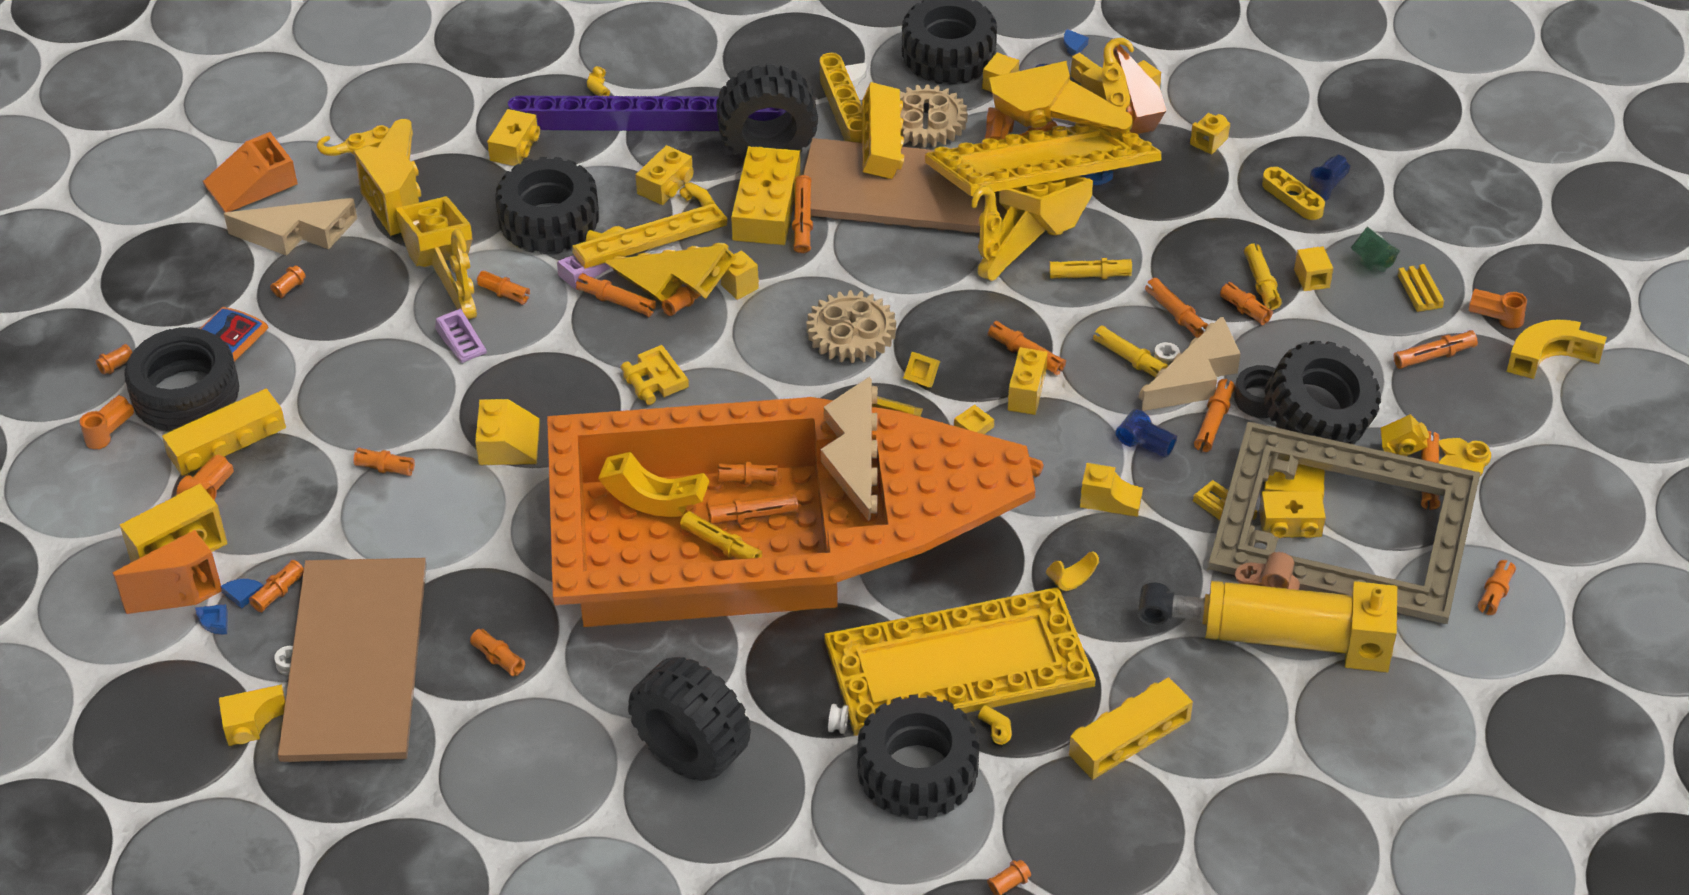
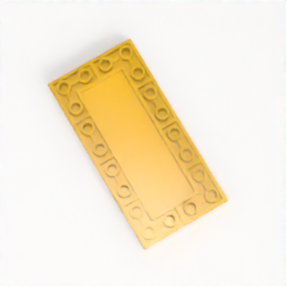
M1075 123V126L1072 127L1054 126L1050 131L1031 130L1028 135L1009 134L1005 136V139L1000 140L987 138L978 144L960 143L956 148L937 147L934 149V152L925 154V163L968 195L973 196L976 190L983 186H988L996 192L1161 161L1162 152L1152 146L1151 142L1139 138V135L1136 133H1131L1130 131L1121 133L1110 129Z
M1059 587L824 634V641L844 704L849 708L848 717L854 736H858L860 728L864 726V721L869 714H875V709L884 703L889 705L892 699L898 697L908 699L909 695L917 694L918 698H927V695L937 697V701L943 702V700L954 704L955 710L959 708L964 713L979 711L985 705L993 708L1095 687L1096 682Z

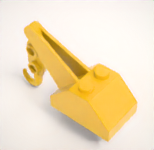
M1114 38L1104 48L1101 79L1106 100L1071 81L1067 61L989 78L995 108L1025 127H1043L1047 124L1046 122H1051L1053 118L1126 133L1131 130L1133 125L1132 116L1126 112L1130 105V94L1124 69L1115 59L1113 50L1118 45H1124L1130 52H1133V45L1125 38Z
M399 119L393 123L391 128L379 125L363 133H353L343 143L331 147L324 146L325 142L330 140V136L322 137L317 142V149L321 154L338 156L351 152L355 155L362 196L390 236L401 233L395 208L419 203L418 198L421 197V190L416 182L418 169L415 162L410 161L413 136L411 121Z
M1076 176L999 191V203L1007 211L1003 221L997 211L996 196L992 188L983 186L976 190L972 198V208H976L979 198L985 195V209L978 221L980 226L978 250L981 257H983L978 266V275L993 281L1045 230L1050 235H1061L1063 231L1075 227L1092 197L1093 180Z
M447 196L395 208L398 225L411 260L416 266L427 267L432 265L457 310L461 308L467 319L476 318V307L471 295L474 294V286L471 278H468L467 269L471 267L468 257L473 240L471 224ZM445 260L450 261L451 269L455 272L457 281H454Z

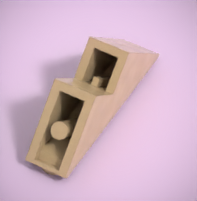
M352 198L224 213L228 234L286 256L301 240L330 249L357 220L355 203Z
M1220 317L1215 323H1210L1205 332L1199 338H1194L1182 354L1178 353L1166 369H1161L1149 385L1143 386L1139 393V399L1142 400V411L1209 400L1211 396H1214L1217 377L1238 373L1240 351L1224 317Z
M870 377L824 406V420L838 438L821 449V463L868 521L871 519V513H877V495H871V486H877V468H871V458H877V440H871L872 431H877V413H872V404H877L878 387L872 386V379Z

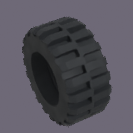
M922 0L921 4L916 3L906 13L902 21L901 52L904 62L917 76L921 75L927 81L930 79L935 80V83L939 84L943 82L956 84L959 81L965 83L969 82L973 77L976 79L983 74V69L996 54V19L986 6L983 7L976 0Z
M766 64V67L755 65L748 71L745 69L737 73V77L732 76L726 82V86H723L719 92L716 109L721 140L734 155L739 154V158L745 160L748 146L797 150L801 153L803 151L802 147L806 148L816 135L818 114L813 89H811L807 79L802 78V75L795 70L790 72L788 67L782 65L780 67H775L774 64ZM764 108H779L786 111L780 117L768 121H757L748 118L752 113Z
M540 157L539 160H526L525 164H517L511 169V172L507 171L496 187L495 201L500 230L508 241H512L513 245L520 249L524 247L528 252L534 253V251H539L540 254H548L550 251L560 253L563 252V249H572L573 245L578 244V242L583 243L586 240L588 231H594L597 227L596 224L599 222L595 180L581 165L577 166V163L569 159L563 161L561 157H554V159ZM545 203H558V205L550 207H536Z
M1310 341L1309 344L1307 342L1298 344L1295 348L1289 349L1281 358L1265 386L1264 392L1266 396L1264 397L1266 409H1269L1267 412L1271 422H1276V428L1355 445L1357 440H1360L1373 422L1380 409L1381 393L1378 391L1380 387L1377 378L1372 377L1374 374L1373 370L1369 365H1364V359L1358 354L1355 356L1350 353L1351 349L1342 346V348L1337 347L1334 342L1327 341L1325 344H1322L1321 341ZM1304 385H1315L1325 389L1335 397L1341 409H1331L1317 403L1307 393Z
M671 657L662 660L630 692L628 713L632 716L631 723L634 728H637L638 736L649 746L648 749L652 754H656L664 765L672 767L674 772L680 775L685 774L687 778L692 780L705 781L714 779L747 748L751 735L749 717L745 715L746 709L737 700L736 693L724 684L725 681L720 676L714 675L710 668L700 666L698 661L693 659L686 660L685 657Z
M918 694L909 695L908 699L898 697L892 699L889 705H886V703L880 705L875 709V714L871 713L864 721V726L860 728L858 734V778L860 784L864 786L865 794L870 799L875 798V804L881 809L889 808L891 814L899 817L901 814L909 815V819H918V816H927V819L937 817L939 812L946 814L954 810V804L961 805L976 785L980 749L976 728L972 721L967 720V715L961 709L955 710L954 704L943 700V702L937 701V697L927 695V698H918ZM919 745L933 748L945 758L933 766L914 768L897 762L891 755L902 748Z

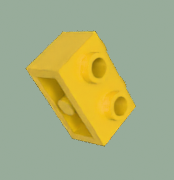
M666 145L635 174L637 194L660 205H664L670 198L676 195L677 191L685 183L692 179L694 174L692 156Z

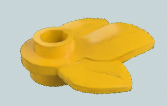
M1461 438L1439 440V447L1446 454L1439 461V464L1480 472L1481 476L1484 467L1490 463L1491 452L1488 445L1484 442L1471 441L1468 443Z

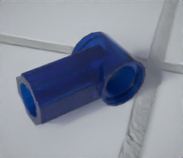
M1339 154L1335 157H1330L1322 166L1311 170L1308 188L1321 196L1324 201H1327L1331 196L1332 189L1350 172L1351 165L1348 164L1345 157Z
M1138 409L1132 410L1115 431L1117 439L1125 446L1134 447L1139 444L1163 457H1168L1172 453L1178 437L1153 424L1150 417Z

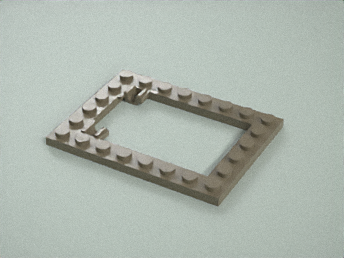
M1247 422L1210 555L1208 569L1235 575L1236 569L1242 564L1250 562L1266 564L1268 556L1276 550L1278 537H1275L1272 533L1254 530L1255 526L1251 525L1262 482L1268 481L1269 475L1274 476L1275 472H1282L1285 474V479L1294 480L1298 464L1444 496L1424 586L1295 556L1291 557L1294 560L1292 575L1300 582L1299 590L1351 595L1354 581L1397 586V613L1448 624L1480 472ZM1255 543L1265 544L1266 549L1256 548Z

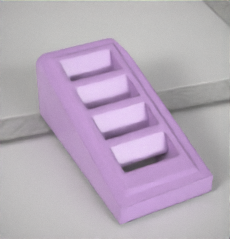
M574 255L557 262L558 276L574 289H576L577 281L584 283L583 280L578 278L580 274L584 273L595 278L611 268L606 263L584 269Z
M461 308L436 318L435 329L461 363L486 354V348ZM459 327L456 330L450 331L452 328ZM461 333H464L463 336H460V337H458V338H455V337H454V336H456V335H459V334H461ZM466 340H469V341H470V342H468V343H466V344H463V345H461V346H459V344H458V343H461V342L466 341ZM473 346L475 347V349L471 351H468L466 353L463 352V350L468 349Z

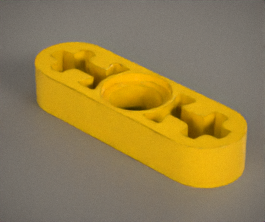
M1269 167L1264 171L1262 186L1265 190L1305 219L1317 220L1323 216L1325 201L1321 196L1282 168ZM1295 191L1298 192L1299 195H1290L1287 192Z

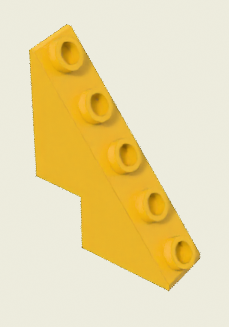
M715 243L709 247L691 246L686 250H664L662 253L656 254L640 253L634 257L616 256L612 260H606L605 263L617 274L662 303V301L674 295L682 285L687 286L706 299L736 259V256L728 249L729 246L727 244Z

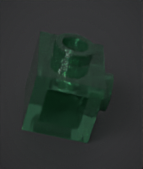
M1369 227L1365 228L1351 246V249L1362 257L1359 262L1371 271L1377 268L1385 272L1387 268L1395 263L1397 255L1400 253L1397 247Z

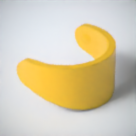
M1089 552L1080 561L1064 569L1061 561H1054L1047 568L1046 575L1061 590H1073L1082 585L1093 574L1099 563V557L1096 552Z

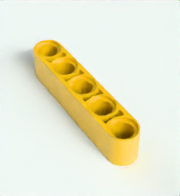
M836 53L823 54L819 59L820 83L844 141L862 143V105L841 56Z

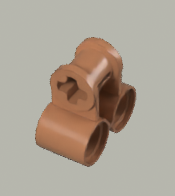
M1273 552L1270 554L1266 564L1245 563L1240 565L1235 571L1236 580L1240 584L1295 590L1300 588L1299 580L1292 575L1294 560L1290 555L1283 552Z

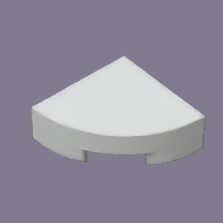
M866 63L845 66L853 86L856 87L858 82L866 77Z

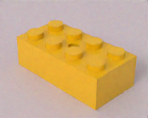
M748 146L731 216L732 241L786 244L795 202V178L801 175L800 151Z

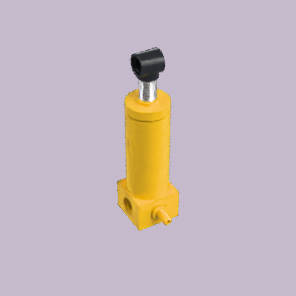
M1211 581L1209 594H1205L1204 598L1199 597L1198 600V597L1196 599V597L1186 596L1185 598L1183 595H1174V592H1170V589L1164 584L1153 582L1145 584L1140 590L1138 617L1148 625H1161L1168 619H1172V617L1180 618V615L1181 618L1183 616L1185 619H1193L1194 617L1195 620L1196 617V620L1198 618V620H1202V624L1206 625L1205 639L1218 640L1219 638V640L1345 653V668L1389 672L1397 634V586L1354 581L1351 595L1229 582L1223 584V582Z

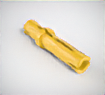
M1255 243L1249 244L1244 249V254L1256 281V291L1262 296L1264 306L1275 310L1282 304L1277 291V281L1270 274L1260 245L1257 244L1255 247Z
M1101 258V260L1050 261V279L1087 277L1107 279L1114 276H1132V260H1107V258Z
M1103 325L1099 326L1095 331L1100 336L1093 335L1095 342L1102 344L1131 362L1135 369L1144 370L1155 378L1161 369L1168 367V364L1151 356L1149 350L1138 348Z
M691 511L685 513L681 519L680 525L682 529L721 549L724 555L729 558H762V551L742 541V537L723 531Z

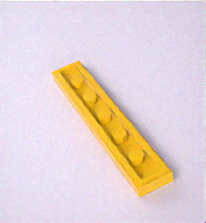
M713 203L573 245L572 253L584 269L605 263L606 260H612L616 256H629L727 226L728 218Z

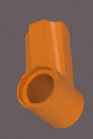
M989 107L985 139H1005L1006 135L1013 132L1014 119L996 108Z
M1474 289L1469 304V311L1497 318L1502 326L1515 329L1524 324L1527 299L1519 292H1508L1504 295Z
M118 395L99 411L87 412L80 418L84 442L88 448L101 449L106 447L111 441L110 434L134 414L133 406L125 397Z
M217 454L194 477L188 475L180 481L177 487V495L201 484L215 501L217 490L233 474V465L225 457Z

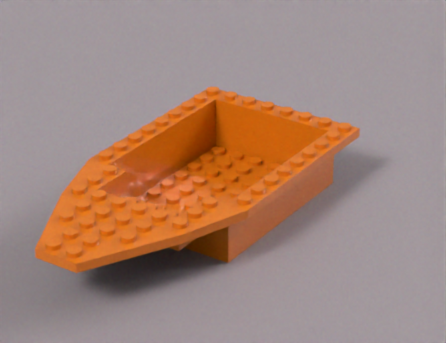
M802 397L547 416L554 605L581 603L583 627L838 607L837 582L924 553L1034 499L1036 490L1027 446L913 414L872 407V413H877V431H872L871 440H877V458H871V468H877V486H871V495H877V513H871V519L868 521L821 463V449L838 438L824 420V406L833 400ZM631 452L644 469L658 477L678 479L701 473L706 475L709 479V484L703 501L695 505H687L684 515L691 511L709 522L708 505L733 503L734 499L747 501L795 493L797 496L798 512L793 511L746 518L743 522L739 523L736 520L714 523L713 525L731 535L737 534L742 537V541L762 551V558H729L724 555L721 549L682 529L680 522L683 516L663 517L633 509L614 497L598 478L607 457ZM745 462H751L752 465L775 464L778 466L777 483L751 482V485H745L744 482H718L719 463L745 464Z

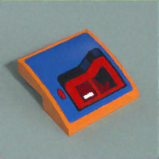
M222 307L200 329L213 333L225 341L232 351L235 362L269 327L267 323L248 313Z

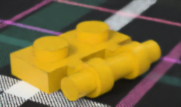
M663 345L638 354V364L632 366L629 361H626L620 367L623 371L624 379L628 384L634 386L635 394L640 400H644L647 405H652L656 401L653 393L658 390L663 397H666L689 387L688 378ZM648 375L650 379L643 381L641 377Z

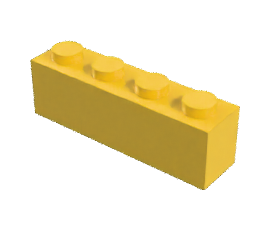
M870 82L862 99L863 172L893 179L897 169L901 170L904 163V154H901L904 137L901 136L903 118H900L903 101L900 100V89Z
M265 388L162 435L167 456L183 476L203 467L217 454L225 457L285 429L286 424L282 408L268 389Z
M1169 677L1159 683H1153L1143 693L1126 699L1121 706L1113 711L1101 714L1096 721L1088 726L1076 729L1070 736L1069 756L1094 780L1189 722L1193 701Z

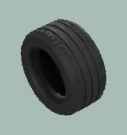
M193 327L168 329L147 338L135 348L126 362L124 370L127 390L136 415L144 423L167 432H171L235 403L240 387L233 354L226 342L213 333ZM194 370L208 373L200 382L185 388L165 389L156 387L166 377L178 372Z

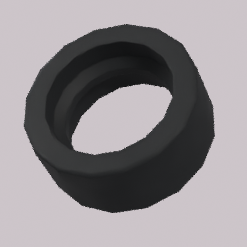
M1255 365L1247 367L1238 375L1234 399L1238 408L1247 415L1256 418H1269L1267 413L1269 409L1265 407L1264 398L1254 396L1246 389L1255 385L1266 386L1275 368L1267 365Z

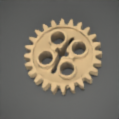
M929 84L925 86V89H921L919 85H916L915 90L906 87V93L900 91V100L903 101L900 118H903L901 136L904 137L903 143L912 141L913 147L918 143H922V147L925 148L927 143H931L933 147H936L937 142L946 145V139L955 141V135L961 136L962 130L966 129L968 112L967 105H963V99H957V93L949 95L948 88L939 91L938 85L934 89H930ZM924 103H929L927 129H923Z
M849 290L847 296H844L841 292H838L837 298L827 295V302L819 300L818 307L812 306V313L808 314V321L806 322L808 340L812 341V347H819L821 355L829 352V359L834 358L836 355L839 356L840 362H843L846 357L850 359L851 363H854L856 357H859L863 362L866 360V355L876 358V351L885 353V346L891 347L892 339H895V313L890 312V305L883 306L882 298L874 301V294L869 295L867 298L863 297V291H860L857 296L853 295L852 290Z

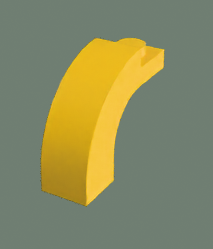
M1081 53L1072 56L1071 77L1081 83L1083 88L1106 100L1101 79L1102 67ZM1145 60L1137 63L1160 88L1162 72Z
M1549 320L1534 324L1525 329L1515 340L1506 372L1534 379L1537 368L1543 360L1559 355L1599 364L1607 337L1579 330L1581 322Z
M631 452L607 457L598 478L604 487L619 501L638 511L663 517L683 516L687 505H695L703 501L709 484V479L704 473L678 479L658 477L644 469Z

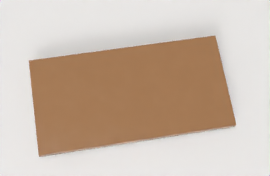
M812 138L803 174L811 177L812 180L811 217H828L836 220L848 219L859 222L884 223L886 225L897 224L911 227L936 228L938 230H956L965 233H980L978 221L985 209V195L979 198L977 207L972 208L973 196L968 195L925 163V154L934 152V150L902 147L901 154H904L903 166L901 170L897 169L893 179L863 172L862 143ZM999 191L994 192L996 207L1003 221L1007 211L999 203Z
M426 558L305 560L278 751L280 762L407 759L427 567Z

